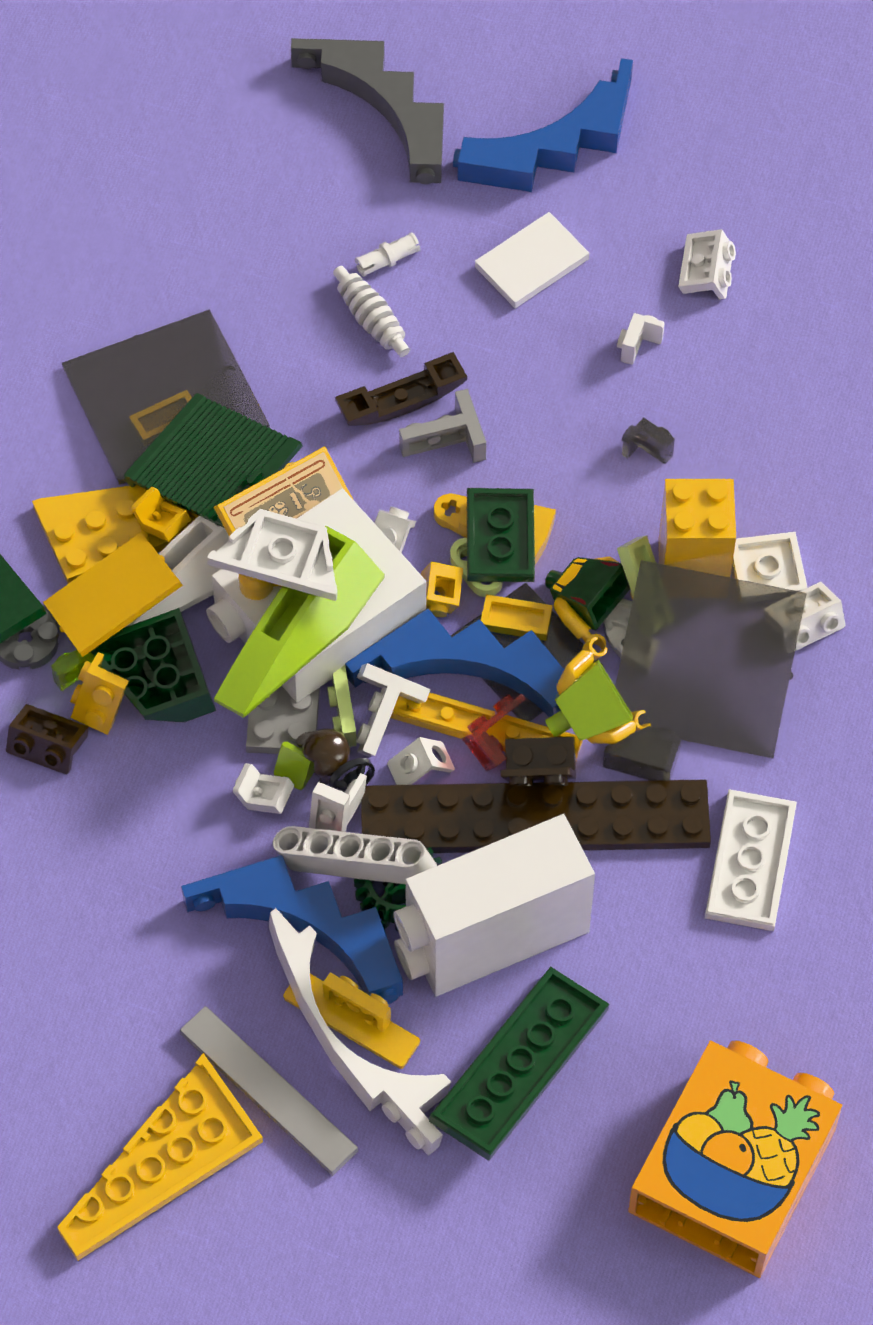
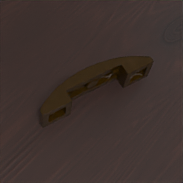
M451 352L425 362L424 370L371 391H367L366 387L362 386L336 396L335 402L348 426L383 422L411 413L442 398L467 381V375L455 353Z

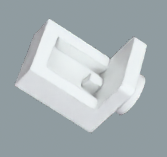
M634 313L628 330L622 329L618 339L617 347L622 349L621 362L634 364L642 340L661 344L665 323L650 315L643 316Z
M392 506L389 512L379 510L375 525L402 553L409 530L414 528L416 521L408 519L409 512Z
M246 763L236 779L233 793L247 810L282 814L294 784L288 777L260 774L253 764Z

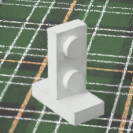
M367 663L361 666L357 678L382 689L380 693L376 691L370 701L368 710L372 712L368 725L363 723L360 727L356 743L360 744L357 750L358 753L372 757L376 755L398 696L420 704L426 702L431 689Z

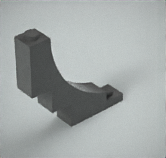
M291 38L292 67L303 69L321 68L322 82L340 87L362 98L388 120L405 149L409 164L410 182L421 184L441 183L444 103L414 102V72L384 71V41Z

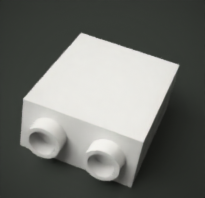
M343 488L297 519L324 527L328 526L356 541L385 574V578L349 629L282 685L296 703L333 679V673L342 668L346 662L426 610L427 581ZM220 569L212 575L214 604L206 610L207 616L216 632L224 641L231 643L240 637L246 643L281 589L280 586L273 587L271 594L264 599L251 600L246 598L240 591L239 574Z
M559 815L406 879V907L394 911L395 923L401 936L400 939L394 941V945L401 966L409 980L425 975L435 997L590 932L595 872L565 815Z

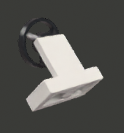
M356 758L340 766L332 774L329 786L320 782L317 783L312 792L309 828L346 832L349 821L361 803L365 793V786L370 782L375 773V768L369 759ZM367 765L369 766L367 773L364 775L365 767ZM358 766L355 770L349 772L348 774L345 775V777H344L343 779H341V780L338 781V779H339L345 772H347L348 770H350V769H352V768Z

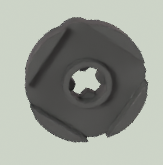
M46 611V615L0 643V661L4 665L20 670L19 667L29 666L31 669H35L45 665L54 657L58 649L59 633L56 621L48 611ZM30 632L32 640L30 642L27 640L19 642L17 641L19 634Z

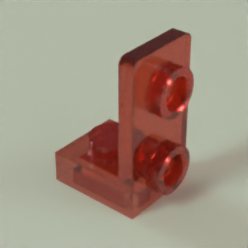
M522 693L513 698L507 694L492 706L496 712L487 719L484 715H481L467 726L470 732L462 740L486 771L497 767L507 759L502 753L503 747L499 740L493 735H488L486 731L526 699Z

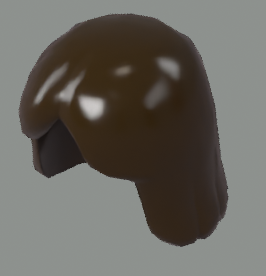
M334 729L306 732L296 739L298 747L302 746L303 755L314 763V773L320 777L318 782L322 784H329L332 774L349 761L351 750L348 741L343 734Z

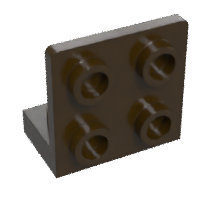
M575 737L505 739L506 769L500 770V774L503 779L509 781V785H513V787L534 786V780H544V784H547V786H567L568 779H576Z

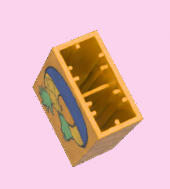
M710 1040L631 1188L628 1212L761 1278L835 1133L843 1105L832 1100L834 1096L833 1089L826 1082L813 1075L796 1073L793 1080L767 1068L768 1058L750 1044L742 1041H731L726 1048Z

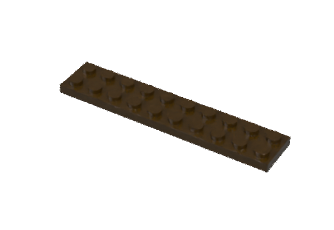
M707 780L568 782L567 786H547L544 782L533 783L534 786L514 787L509 785V783L365 786V793L361 799L362 834L417 840L426 849L431 847L433 853L472 852L562 814L568 820L583 850L710 848L711 845Z

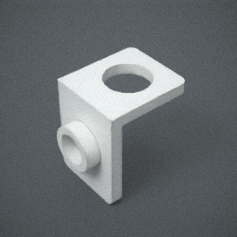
M421 737L417 738L387 762L396 785H412L432 769L449 773L455 770L443 742ZM432 749L439 753L443 763L435 757Z

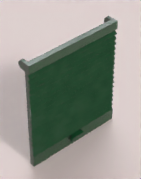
M196 393L125 472L124 477L129 486L135 487V485H138L146 490L150 487L157 488L164 499L224 528L214 506L282 470L303 445L292 437H287L285 434L282 435L275 429L267 428L260 422L252 421L245 415L242 416L235 410L227 409L220 403L212 402L205 396Z

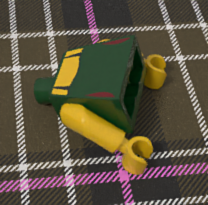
M607 556L596 559L577 557L572 560L563 572L551 570L546 576L545 585L547 589H550L554 599V610L570 632L577 639L582 638L585 643L594 637H598L593 644L598 645L602 650L606 647L604 636L591 634L589 630L596 631L628 593L630 586L622 564L613 557Z

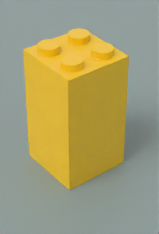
M665 479L658 552L659 573L668 599H727L736 543L734 479Z

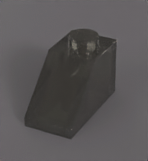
M645 727L630 734L616 744L607 745L604 750L603 767L650 781L671 780L680 753L682 735L676 734L673 730L666 727Z

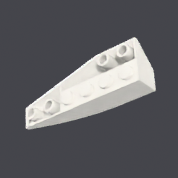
M199 516L177 535L159 555L164 556L165 563L183 586L127 626L177 608L182 612L214 595L212 575L221 568L208 565L207 557L211 551L215 550L217 552L229 541V535L225 528Z

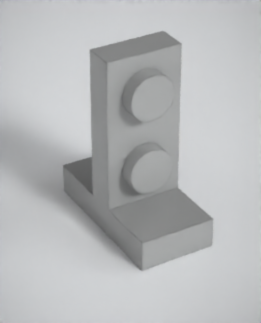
M468 389L455 392V411L457 415H444L434 421L422 424L412 423L405 428L399 429V447L403 457L466 441L473 463L486 460V440Z

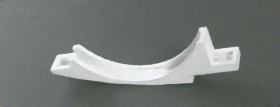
M275 908L270 912L269 930L277 956L301 1012L330 1061L369 1111L382 1103V1110L388 1119L393 1123L398 1121L407 1131L405 1134L409 1142L418 1150L422 1148L429 1156L439 1148L443 1134L429 1122L424 1113L448 1094L451 1081L445 1074L428 1076L408 1075L386 1070L369 1063L348 1049L325 1023L313 996L310 980V959L317 933L311 926L298 933Z

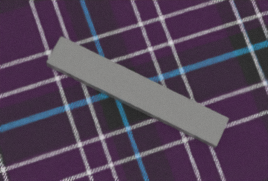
M205 1006L180 1029V1034L201 1054L204 1053L207 1059L331 1176L338 1172L358 1152V1147L208 1007Z

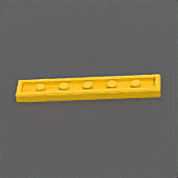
M429 692L426 702L420 704L398 696L390 717L504 752L505 739L554 737L547 726ZM564 732L561 735L557 736L575 737V753L577 761L583 740L580 741L576 735L568 732Z

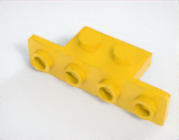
M330 972L326 979L322 981L310 973L313 996L327 1026L397 1068L403 1069L420 1045V1038L391 1021V1008L387 1001L377 994L371 993L368 995L358 989V985L346 976L338 977ZM289 985L283 994V998L299 1008Z

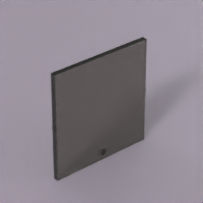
M210 309L62 362V368L119 485L127 483L124 477L125 472L196 393L205 396L212 402L220 403L227 409L235 410L252 421L260 422L267 428L270 427Z
M641 560L626 636L621 641L623 650L615 685L631 712L646 711V713L638 717V723L640 725L650 723L651 727L648 730L639 732L773 759L789 680H792L794 676L791 669L807 593Z

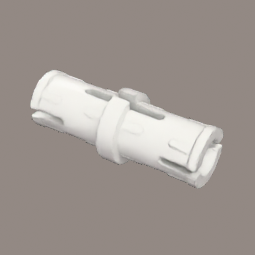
M411 232L389 244L383 242L379 244L378 249L356 257L355 263L360 264L356 266L362 277H365L367 274L387 265L389 267L395 266L396 261L420 251V246L417 245L419 244L418 239Z

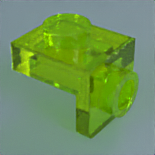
M76 649L71 653L62 654L51 665L54 682L61 691L78 681V676L86 661L92 663L95 658L92 652L82 657Z

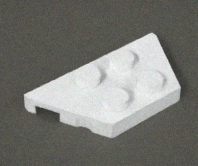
M259 509L248 519L245 526L239 527L229 536V541L217 552L215 550L211 551L207 557L208 565L333 601L337 600V585L335 583L332 556L329 549L327 527Z

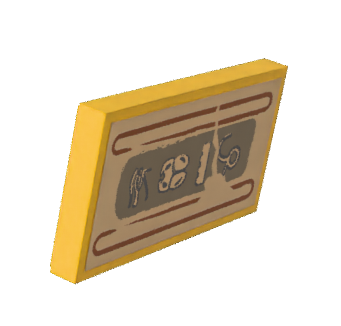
M324 446L214 506V509L227 534L230 536L236 529L245 526L248 519L259 509L297 519L342 488L351 498L352 496Z

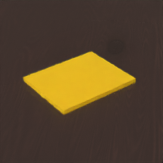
M140 532L43 601V603L60 625V631L62 633L65 632L81 656L84 657L183 585L165 563L164 556L159 555L143 533Z

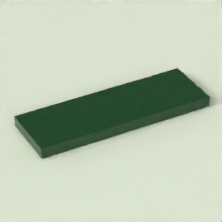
M550 966L431 1113L429 1122L490 1161L606 1014L610 1004Z

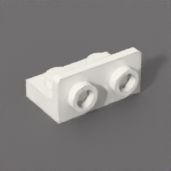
M722 229L687 234L678 285L683 294L713 290L719 300L726 299L727 289L732 281L731 263L735 259L736 251L733 242L729 241Z
M822 582L814 584L763 609L765 620L782 636L783 647L788 654L845 627L841 600Z

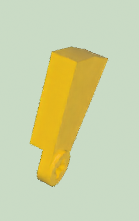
M452 493L440 496L434 504L435 521L441 527L450 529L464 538H467V497ZM534 505L535 565L546 549L556 515L555 509ZM450 506L456 507V513H452L451 516L445 515V509L448 510Z

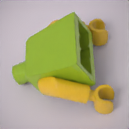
M598 637L592 638L583 645L582 651L566 665L556 685L558 694L555 697V701L561 711L545 720L555 738L572 728L580 741L587 739L592 744H616L633 735L636 731H645L651 727L650 723L643 725L638 723V717L646 713V711L631 712L604 667L597 660L607 653L606 647L599 653L594 651L592 645Z

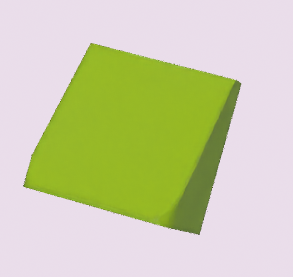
M284 741L275 764L274 776L288 777L293 782L294 788L302 790L314 774V763L303 755L301 748Z

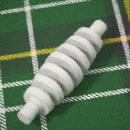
M343 266L337 267L333 271V275L340 282L337 290L343 297L352 315L355 316L358 324L363 326V329L371 334L376 341L380 342L381 346L386 350L394 349L400 357L406 356L410 352V348L403 341L405 332L385 299L372 289L366 281H363L357 273L349 274Z

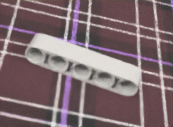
M296 826L281 829L273 839V847L279 856H283L285 864L291 870L297 872L406 884L407 878L437 866L425 846L420 841L413 839Z

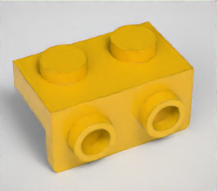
M98 652L92 663L86 661L80 671L78 680L83 681L82 685H77L71 697L70 703L75 704L70 718L108 735L113 727L129 680L100 668L104 654Z

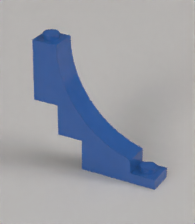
M621 58L619 70L612 71L611 82L599 80L592 92L580 105L550 125L511 137H463L461 149L456 148L453 157V167L458 168V181L532 192L537 167L574 173L579 148L617 153L632 80L633 60Z
M426 609L345 663L347 679L355 688L363 682L368 683L357 678L361 666L368 663L404 679L444 673L480 677L518 692L538 706L548 717L561 711L555 701V697L558 694L556 685L564 668L532 630L503 648L480 619L451 637L433 613Z
M282 855L181 886L187 913L194 910L198 912L206 911L221 902L227 919L246 918L269 922L270 912L276 908L295 930L302 932L308 926H311L317 933L315 940L329 949L344 963L357 980L363 992L368 995L371 993L377 994L385 999L388 1004L395 1002L400 996H403V980L376 907L342 917L329 881L295 891Z

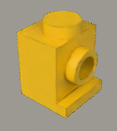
M431 561L421 571V576L427 581L426 609H429L435 617H446L448 613L451 614L459 607L463 568ZM438 591L440 595H435L434 592Z

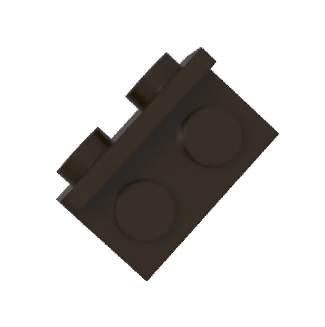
M26 704L9 725L6 752L57 772L68 774L72 767L73 755L88 736L89 726Z

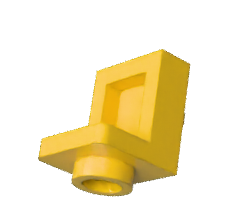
M150 487L131 506V510L143 531L168 542L179 534L181 529L191 520L186 510L165 502L159 490L154 487Z

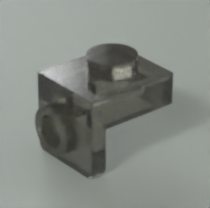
M644 417L636 426L631 425L622 436V455L627 459L638 447L664 464L673 456L675 438L672 437L667 429L657 427Z

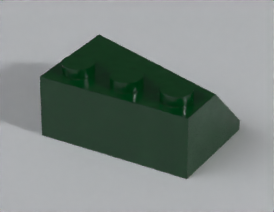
M179 608L127 626L90 652L94 658L98 652L104 654L101 667L129 680L124 695L145 720L187 722L216 711L187 625Z

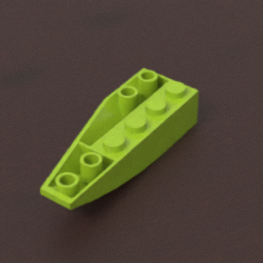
M325 526L327 527L329 549L332 556L335 583L337 585V600L333 601L282 586L236 658L215 695L214 702L244 718L349 629L385 578V574L356 541Z

